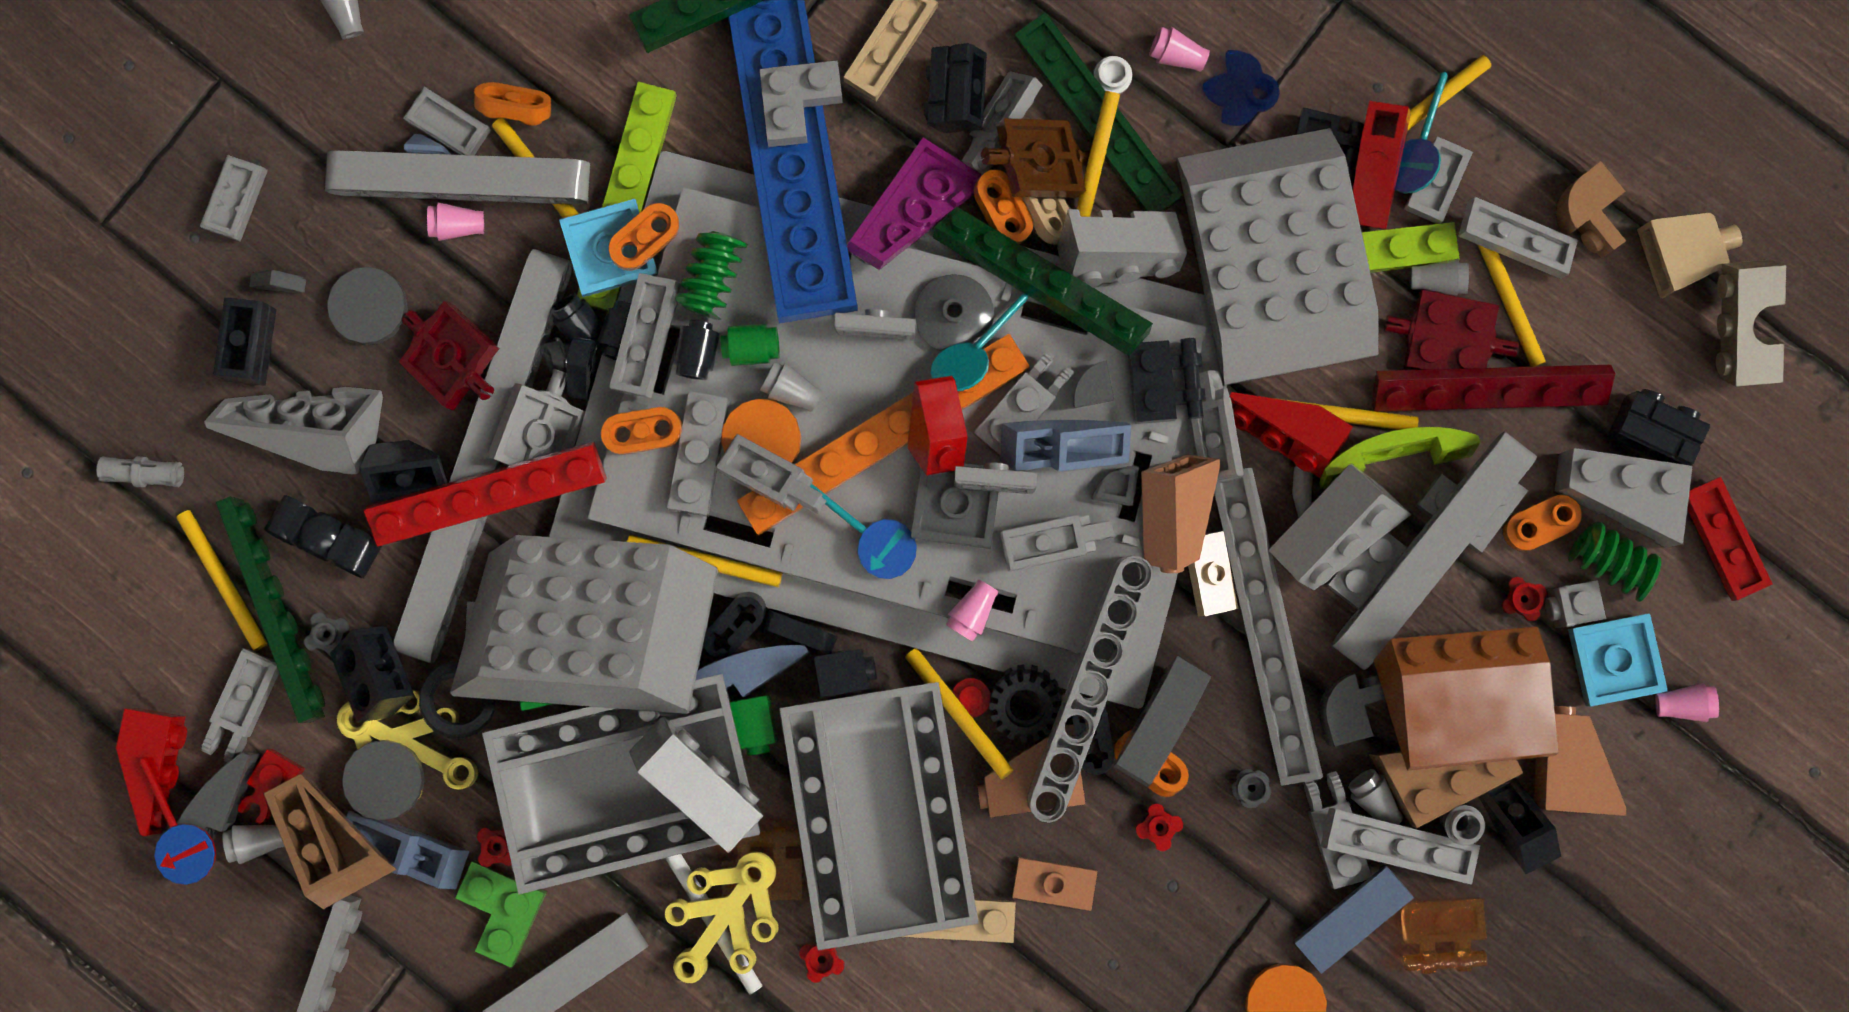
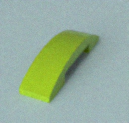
M1442 427L1406 428L1383 433L1362 441L1339 455L1325 468L1319 484L1321 489L1328 488L1350 463L1364 472L1366 464L1430 451L1434 465L1472 457L1481 442L1476 434Z

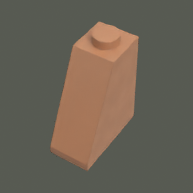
M1186 454L1141 472L1144 559L1151 566L1160 567L1161 572L1180 573L1184 571V567L1200 560L1220 469V459Z
M1554 706L1558 754L1536 758L1535 803L1543 810L1626 816L1625 803L1590 716L1576 715V707Z
M1065 724L1066 733L1069 736H1076L1074 724ZM1049 735L1007 760L1014 770L1005 779L1001 780L994 770L984 775L985 784L977 785L980 809L988 808L990 817L1031 812L1027 803V795ZM1065 753L1057 754L1051 760V771L1057 774L1065 773L1071 766V758ZM1081 771L1067 807L1085 804ZM1043 792L1036 800L1038 810L1053 809L1057 804V796L1053 792Z

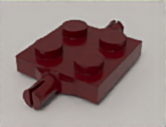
M1427 290L1419 291L1416 310L1410 320L1387 315L1385 323L1390 324L1384 325L1385 332L1406 335L1407 353L1404 367L1416 370L1487 368L1488 360L1493 353L1515 358L1518 350L1513 349L1519 347L1518 341L1496 338L1495 325L1500 305Z
M443 301L433 316L426 321H423L415 311L411 310L405 313L408 318L403 317L402 323L414 333L409 349L400 359L399 363L445 408L454 410L470 389L481 400L489 399L491 395L487 392L493 394L494 388L481 377V374L500 348L455 305L447 301Z

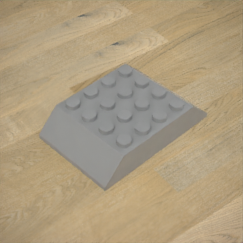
M1330 128L1177 158L1223 386L1378 355V306L1346 157Z
M515 535L488 554L450 693L452 696L689 714L718 575L717 567L668 544Z
M723 674L695 680L689 714L590 706L482 733L518 895L719 845L637 772L629 750L664 716L679 731L683 728L700 744L698 749L708 759L712 755L716 757L730 771L727 777L737 787L743 782L750 788ZM758 822L743 838L761 834Z
M939 682L780 708L818 950L979 924Z

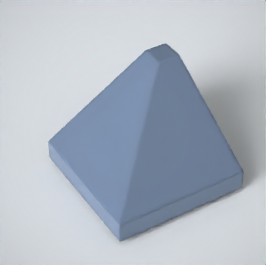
M413 134L404 144V150L407 153L451 155L444 146L422 134Z

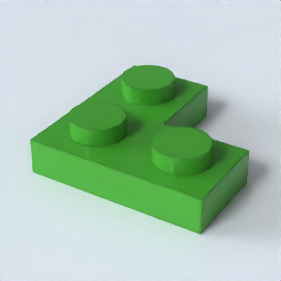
M476 860L472 861L455 899L491 914L475 952L506 966L513 967L547 892L539 889L518 895L515 877L492 867H483Z

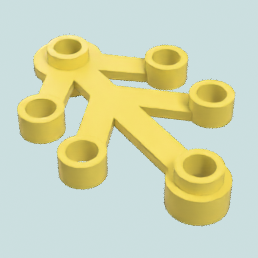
M413 690L414 696L417 698V706L414 709H409L405 704L395 714L400 712L407 714L420 712V692ZM349 701L338 711L337 726L344 736L354 739L357 750L367 743L373 742L372 737L380 741H395L413 750L421 762L442 772L443 779L450 788L457 790L465 789L473 785L477 779L478 769L471 759L466 757L452 759L413 739L434 732L425 723L424 718L396 728H391L379 720L365 721L360 727H357L352 721L354 714ZM441 708L436 711L440 716L444 712H448L452 716V723H459V715L454 709ZM461 765L467 767L469 775L465 780H460L456 775V770Z
M757 851L745 854L735 867L714 870L700 867L688 876L687 886L692 893L697 895L706 893L715 885L738 884L729 896L690 902L676 899L667 906L665 918L673 926H681L691 918L715 915L695 946L683 950L676 957L673 969L679 980L685 983H695L701 979L708 969L707 955L728 925L734 950L729 961L730 967L738 974H746L753 968L756 963V955L750 948L743 904L750 894L752 895L757 917L752 926L754 938L759 942H769L778 932V923L772 916L768 887L772 885L776 877V867L768 855ZM750 867H756L760 870V879H754L749 875ZM695 875H701L706 879L705 887H700L695 883ZM673 907H680L684 911V918L675 917ZM767 923L771 927V934H763L759 929V924ZM737 955H745L749 960V965H740L737 961ZM684 962H689L694 966L695 971L693 974L684 971Z

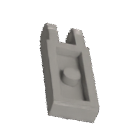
M1049 350L1029 373H1024L974 432V435L1000 457L1002 423L1038 421L1056 400L1055 395L1074 374L1073 370L1066 367L1055 377V381L1048 390L1039 384L1036 379L1043 371L1050 367L1055 358V355Z
M243 649L209 720L211 725L203 741L202 752L209 755L213 754L219 747L225 729L234 732L225 751L224 761L228 763L242 753L247 744V737L251 736L279 675L275 660L250 649Z
M1337 772L1327 774V784L1334 804L1322 807L1320 792L1314 780L1303 782L1311 810L1308 811L1331 888L1338 889L1370 878L1371 873L1366 858L1320 847L1329 808L1352 813L1350 803L1346 801L1345 792Z

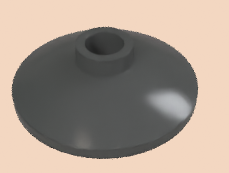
M957 274L941 276L930 282L917 299L915 306L917 329L922 338L939 351H943L947 347L958 343L975 344L993 324L994 308L992 300L986 289L970 277ZM951 305H958L962 309V314L957 318H952L947 314V308Z

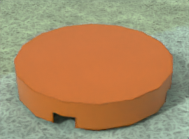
M755 399L744 402L729 414L723 425L721 443L724 453L737 434L792 464L800 453L802 436L798 422L787 407L774 400Z
M1279 963L1266 967L1253 978L1249 985L1250 988L1247 992L1245 1003L1247 1012H1326L1327 1000L1323 987L1313 974L1297 965Z

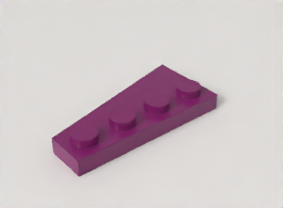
M923 137L847 245L848 251L876 269H882L941 222L952 210L974 195V186L982 174Z

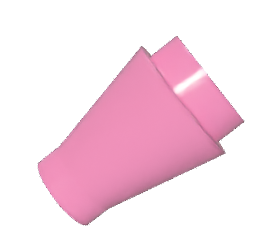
M1160 27L1151 45L1149 56L1156 58V63L1194 69L1201 72L1206 65L1210 50L1201 47L1173 27L1169 29Z
M439 202L437 206H428V237H438V241L473 234H484V211H475Z
M978 579L974 587L948 613L951 617L946 626L973 642L977 634L982 635L994 599L999 591Z
M1704 683L1655 695V707L1658 717L1708 722L1709 718H1718L1719 699L1715 686L1706 687Z

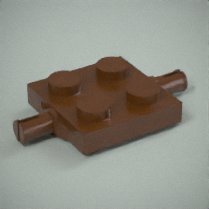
M1003 118L996 125L1001 148L985 147L981 152V159H983L982 163L984 165L1002 164L1005 167L1012 197L1078 198L1086 191L1082 167L1087 166L1090 151L1079 149L1073 138L1069 120Z

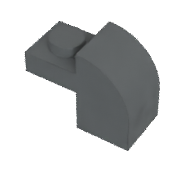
M1346 674L1334 680L1326 688L1320 700L1319 718L1328 746L1336 747L1373 736L1364 705L1385 699L1378 674L1361 679V687L1358 685L1355 674Z

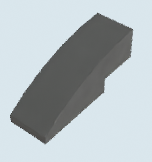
M1177 656L1165 668L1151 698L1144 704L1113 767L1144 786L1149 787L1187 725L1211 676Z
M255 751L242 752L224 765L192 799L178 820L177 825H197L207 831L213 841L217 831L232 830V826L237 824L240 816L238 806L247 797L250 785L246 783L258 765L262 754Z

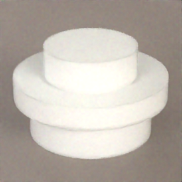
M1109 56L1102 59L1096 65L1094 77L1105 91L1121 94L1129 87L1132 81V69L1123 58Z

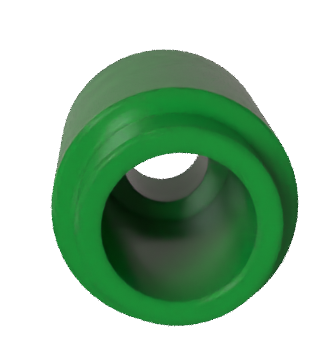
M766 323L728 326V334L721 335L723 359L730 358L731 366L770 363V359H779L780 347L777 327H767Z

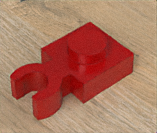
M267 749L246 783L256 790L253 795L245 797L240 802L238 812L241 814L247 813L251 805L256 803L260 807V814L255 822L258 824L267 822L272 813L264 793L299 774L302 775L305 768L276 750Z

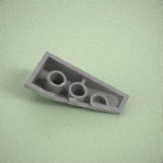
M340 387L333 388L332 395L315 397L311 396L310 391H300L296 393V397L284 400H275L271 394L224 399L204 422L208 429L316 469L343 474H357L360 471L359 468L370 445L376 444L383 395L381 390Z

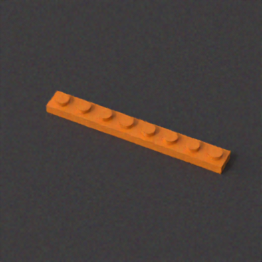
M1010 333L984 348L989 359L988 372L974 387L958 391L962 410L1030 369V365ZM913 392L795 465L802 468L806 475L812 478L813 485L824 494H827L908 444ZM754 491L736 500L758 536L804 508L800 504H798L794 511L787 507L783 508Z

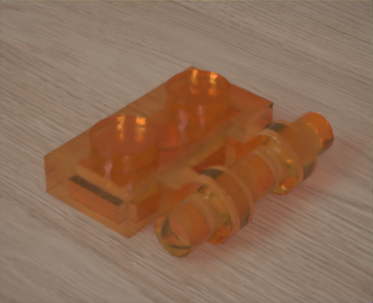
M774 827L773 831H760L761 834L743 838L737 843L734 848H737L738 859L722 860V868L735 867L745 854L751 852V847H773L774 859L772 860L776 867V877L772 885L768 887L769 899H803L802 858H787V847L801 846L799 830L787 831L786 827ZM749 868V875L752 878H761V872L758 868ZM738 883L722 885V897L729 896ZM751 894L746 901H753Z
M1475 897L1410 901L1400 909L1403 942L1405 944H1419L1420 949L1419 954L1404 955L1406 971L1421 970L1422 974L1436 973V969L1456 968L1458 972L1472 971V967L1487 966L1486 951H1472L1471 940H1487L1484 899ZM1455 941L1454 952H1435L1436 942Z

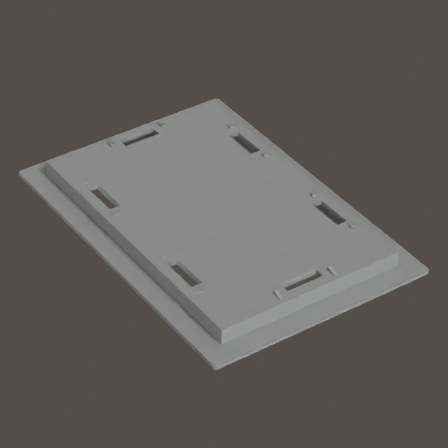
M667 151L661 152L644 209L655 203H663L670 206L678 216L679 230L676 237L653 257L658 272L657 277L676 280L681 283L683 278H694L686 271V266L688 263H699L691 256L693 248H704L696 241L698 233L715 231L735 237L748 244L747 248H734L733 250L742 259V262L729 263L728 265L737 276L736 278L723 279V282L732 291L731 293H719L717 296L727 304L726 308H713L712 312L720 317L721 320L698 315L685 309L676 301L670 327L680 329V326H689L690 320H700L712 323V330L720 333L714 368L712 372L708 373L707 380H696L676 375L677 365L673 363L678 342L677 338L662 394L653 392L650 399L610 389L609 386L616 360L601 356L576 446L595 442L607 479L605 483L562 494L549 537L627 542L628 536L631 534L783 572L779 588L718 573L714 593L735 599L741 593L753 592L761 596L765 601L766 607L1001 672H1005L1009 668L1015 671L1017 670V665L1024 664L1025 669H1031V665L1038 666V672L1043 673L1045 669L1050 673L1051 680L1056 679L1058 687L1067 689L1112 567L1117 560L1125 556H1138L1144 559L1142 494L1135 521L1132 522L1119 518L1122 505L1092 500L1094 491L1099 482L1110 472L1122 467L1133 466L1136 452L1152 456L1148 469L1186 454L1197 456L1191 419H1188L1187 404L1176 405L1177 419L1175 421L1135 424L1128 355L1090 332L1086 333L1022 316V305L982 349L1010 333L1030 365V369L1026 373H1029L1049 350L1055 355V358L1050 367L1043 371L1036 379L1039 384L1048 390L1055 381V377L1066 367L1073 370L1074 374L1055 395L1056 400L1038 420L1128 422L1131 424L1129 463L1067 471H1057L1052 467L1020 470L1021 472L1038 473L1037 488L1033 494L998 493L991 549L915 539L917 545L916 558L911 568L903 575L892 579L877 578L865 570L857 554L858 540L861 533L825 504L819 514L803 508L767 530L774 533L770 548L706 531L704 527L707 516L671 511L667 508L680 439L674 445L667 448L626 455L616 454L608 450L601 439L602 426L609 417L620 413L665 407L674 411L680 417L683 425L688 393L691 391L728 397L730 400L727 412L728 418L729 414L744 402L755 399L772 400L768 399V394L761 391L760 388L774 362L782 366L786 363L814 387L822 390V394L812 412L805 408L776 401L788 408L796 418L801 432L800 453L793 463L795 465L914 391L915 381L932 379L930 373L932 363L942 351L930 346L922 338L918 329H916V339L914 340L839 335L834 327L835 315L779 324L755 175ZM839 198L848 245L850 239L870 213L873 206ZM655 220L651 227L656 232H662L666 229L667 224L663 220ZM934 226L880 270L851 253L850 265L858 311L843 314L865 315L866 309H879L888 311L889 317L915 319V306L922 290L930 282L941 276L957 274L976 280L986 289L993 303L994 324L1023 292L933 239ZM1028 248L1062 269L1059 256ZM1138 278L1133 282L1125 284L1118 281L1101 283L1095 287L1098 291L1153 323L1150 334L1142 342L1169 340L1170 356L1181 355V339L1196 338L1197 353H1201L1202 366L1199 367V373L1218 370L1221 377L1205 295L1143 278ZM636 283L622 286L618 300L631 303ZM680 286L679 293H689ZM1028 296L1027 301L1041 304L1040 302ZM951 305L947 308V314L952 318H957L962 314V309L958 305ZM766 323L767 327H777L780 347L779 359H770V363L741 366H731L730 358L723 359L721 335L728 334V326ZM1107 360L1114 401L1074 408V392L1081 376L1093 365ZM1183 369L1172 370L1174 391L1185 390ZM1024 373L962 410L968 436L964 463L984 466L985 463H1002L1000 462L1001 457L974 435V432ZM661 421L657 424L656 432L658 435L663 436L669 432L670 426L667 421ZM624 427L618 430L617 439L620 442H626L630 437V431ZM907 444L826 495L866 528L873 522L887 519L896 520L906 525L912 532L921 467L908 450ZM721 445V451H720L719 461H720V459L722 458V456L724 455V450H723V446H722V445ZM717 470L709 515L752 527L736 501L752 490L719 473ZM1079 515V517L1089 515L1091 524L1112 521L1115 536L1095 541L1096 551L1089 552L1087 555L1008 572L1000 531ZM1131 562L1124 567L1122 577L1125 583L1131 586L1138 583L1141 579V568L1136 563ZM1151 566L1153 572L1152 581L1107 701L1137 709L1143 707L1178 575V573H1163L1160 571V567ZM980 579L998 590V594L1016 598L1012 614L991 608L982 635L977 634L972 642L946 626L951 617L948 613L960 601V599L945 596L949 581L974 587L977 580ZM1121 600L1111 603L1108 608L1110 620L1114 623H1120L1125 620L1128 613L1125 603ZM1107 638L1097 641L1093 650L1096 659L1099 661L1109 659L1113 654V644ZM1086 677L1080 683L1079 692L1094 697L1099 691V681L1095 677Z

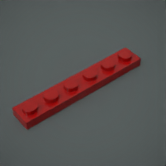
M590 442L369 505L364 509V513L376 545L379 547L605 483L607 477L595 442Z

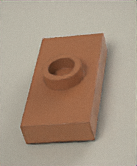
M1018 857L1012 897L1091 911L1097 870Z

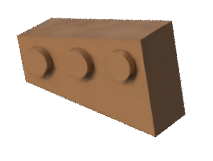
M1401 750L1369 754L1378 773L1384 775L1398 809L1404 816L1403 821L1405 825L1418 828L1523 774L1517 760L1407 771Z
M299 774L264 793L303 894L322 909L397 870L323 792L303 775Z

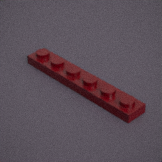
M1611 364L1376 371L1371 402L1374 411L1608 405L1616 373Z

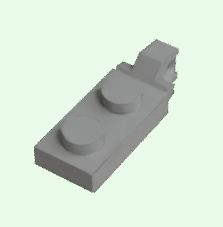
M1011 71L1007 73L984 110L983 129L971 131L970 133L973 141L962 159L963 163L982 175L991 169L994 164L984 165L982 163L983 159H981V152L985 147L1001 148L996 125L1003 118H1023L1043 86L1036 77Z
M1218 370L1200 372L1201 388L1205 389L1206 401L1202 402L1204 417L1191 419L1197 456L1220 459L1217 480L1243 476L1244 471L1228 389L1223 388Z
M739 434L735 436L715 467L719 473L783 508L787 507L794 511L798 504H800L804 508L819 514L827 501L822 497L823 494L810 487L813 480L806 475L802 468Z
M1075 515L1000 531L1008 572L1087 555L1089 552L1096 551L1095 541L1115 536L1111 520L1091 524L1089 515L1081 517Z

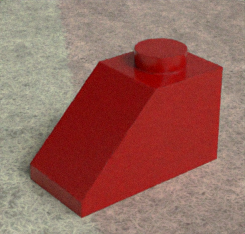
M953 376L915 381L908 450L926 476L955 471L956 466L964 467L968 436L955 379Z

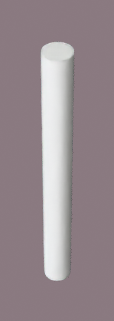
M682 854L666 858V861L691 901L709 899L706 893L697 895L689 890L687 878L692 871ZM694 877L695 883L701 887L696 877ZM715 915L702 917L707 927ZM726 928L717 943L727 960L730 961L734 950L731 934ZM737 955V961L740 965H749L744 955ZM753 969L746 974L736 973L749 995L763 986Z

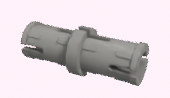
M102 456L97 464V477H99L101 482L132 483L134 487L144 488L147 484L180 487L184 479V467L181 462L152 461L143 456H137L134 459H117Z

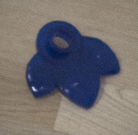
M1228 50L1226 52L1225 63L1227 73L1217 75L1202 85V90L1206 97L1217 106L1224 107L1221 122L1230 126L1245 125L1254 118L1257 112L1270 110L1277 103L1280 95L1277 81L1272 76L1262 72L1258 59L1251 54L1238 50ZM1256 88L1263 89L1266 97L1264 99H1257L1253 95V90Z

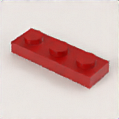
M1722 477L1714 478L1690 489L1687 510L1730 600L1742 599L1773 585Z

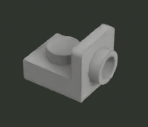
M1598 580L1547 590L1549 598L1545 599V609L1549 620L1554 621L1555 628L1606 619Z

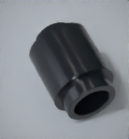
M576 293L562 298L552 307L550 312L554 316L553 322L570 345L574 337L597 342L603 323L584 298L580 299Z
M615 300L613 308H608L596 342V345L603 348L601 354L607 358L617 360L631 303Z
M690 320L689 326H680L673 363L677 365L676 375L696 380H707L708 373L712 372L714 368L720 333L712 330V323Z

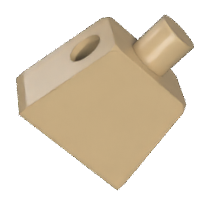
M1712 213L1655 219L1637 229L1660 298H1664L1722 269V263L1730 262L1727 251L1741 247L1743 242L1741 231L1737 225L1733 224L1719 229L1715 216Z

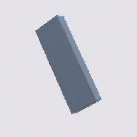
M1385 864L1299 935L1294 942L1322 974L1414 897Z

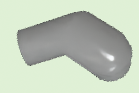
M1295 466L1293 470L1292 495L1299 518L1313 504V473L1305 472Z

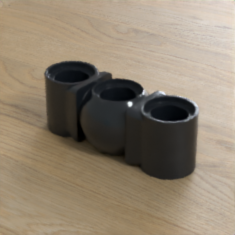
M287 495L282 497L264 527V531L284 543L296 546L300 550L303 549L323 561H330L334 566L362 579L367 575L383 545L377 547L372 535L344 524L323 512L317 513L314 508Z

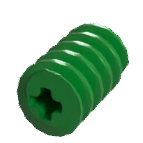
M715 231L698 233L696 241L704 248H693L691 256L699 263H688L686 266V271L694 278H683L680 283L689 293H677L675 300L691 312L721 320L720 317L712 312L713 308H726L727 304L717 296L719 293H731L732 291L723 282V279L736 278L737 276L728 265L729 263L742 262V259L733 250L734 248H747L748 244L735 237Z
M1595 522L1585 529L1573 544L1568 556L1569 562H1572L1578 555L1582 556L1580 569L1582 570L1587 569L1592 563L1596 564L1594 577L1596 578L1601 577L1606 571L1610 572L1607 581L1610 586L1616 584L1620 579L1624 580L1621 592L1627 594L1634 587L1638 588L1635 596L1637 602L1642 601L1652 590L1661 568V557L1659 555L1651 553L1647 556V549L1642 545L1633 548V541L1628 537L1619 540V533L1614 529L1605 532V525L1602 522Z

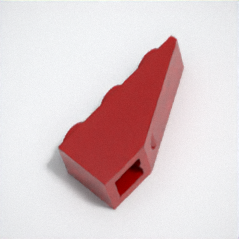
M1369 100L1353 185V194L1360 226L1387 229L1411 116L1409 106Z
M1231 392L1229 396L1231 397L1237 429L1247 431L1261 440L1268 449L1280 452L1294 461L1298 468L1305 472H1311L1321 478L1325 468L1343 448L1353 429V426L1319 405Z
M127 708L123 712L116 745L117 754L140 835L160 834L162 828L166 827L167 821L139 760L141 757L148 759L168 803L170 789L174 788L179 776V767L176 765L178 751L182 749L187 738V727L184 726L186 716L142 708Z

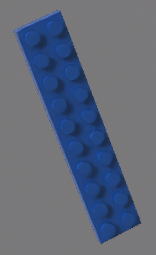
M765 0L729 16L778 321L780 324L835 315V313L858 311L823 105L804 107L808 143L768 147L760 69L815 63L805 1Z

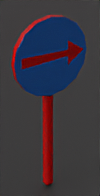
M141 757L139 763L170 828L162 834L156 844L154 856L157 868L165 878L173 883L187 885L198 882L209 874L215 864L216 848L214 841L207 831L197 825H177L148 759Z

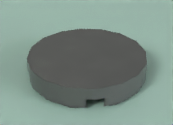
M373 267L355 268L342 275L331 288L327 301L329 318L335 329L348 340L363 345L380 344L395 336L402 324V318L406 317L405 313L408 311L407 296L400 283L384 270Z
M382 740L367 743L353 753L345 765L342 783L344 795L355 811L366 818L381 821L400 817L415 806L418 801L417 799L420 797L421 790H423L425 776L423 765L413 750L395 741Z

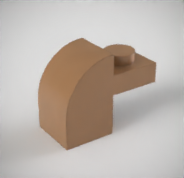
M1601 161L1565 189L1557 204L1556 217L1561 233L1569 235L1578 229L1582 234L1581 240L1586 248L1593 253H1597L1600 258H1603L1626 240L1602 212V209L1626 191Z

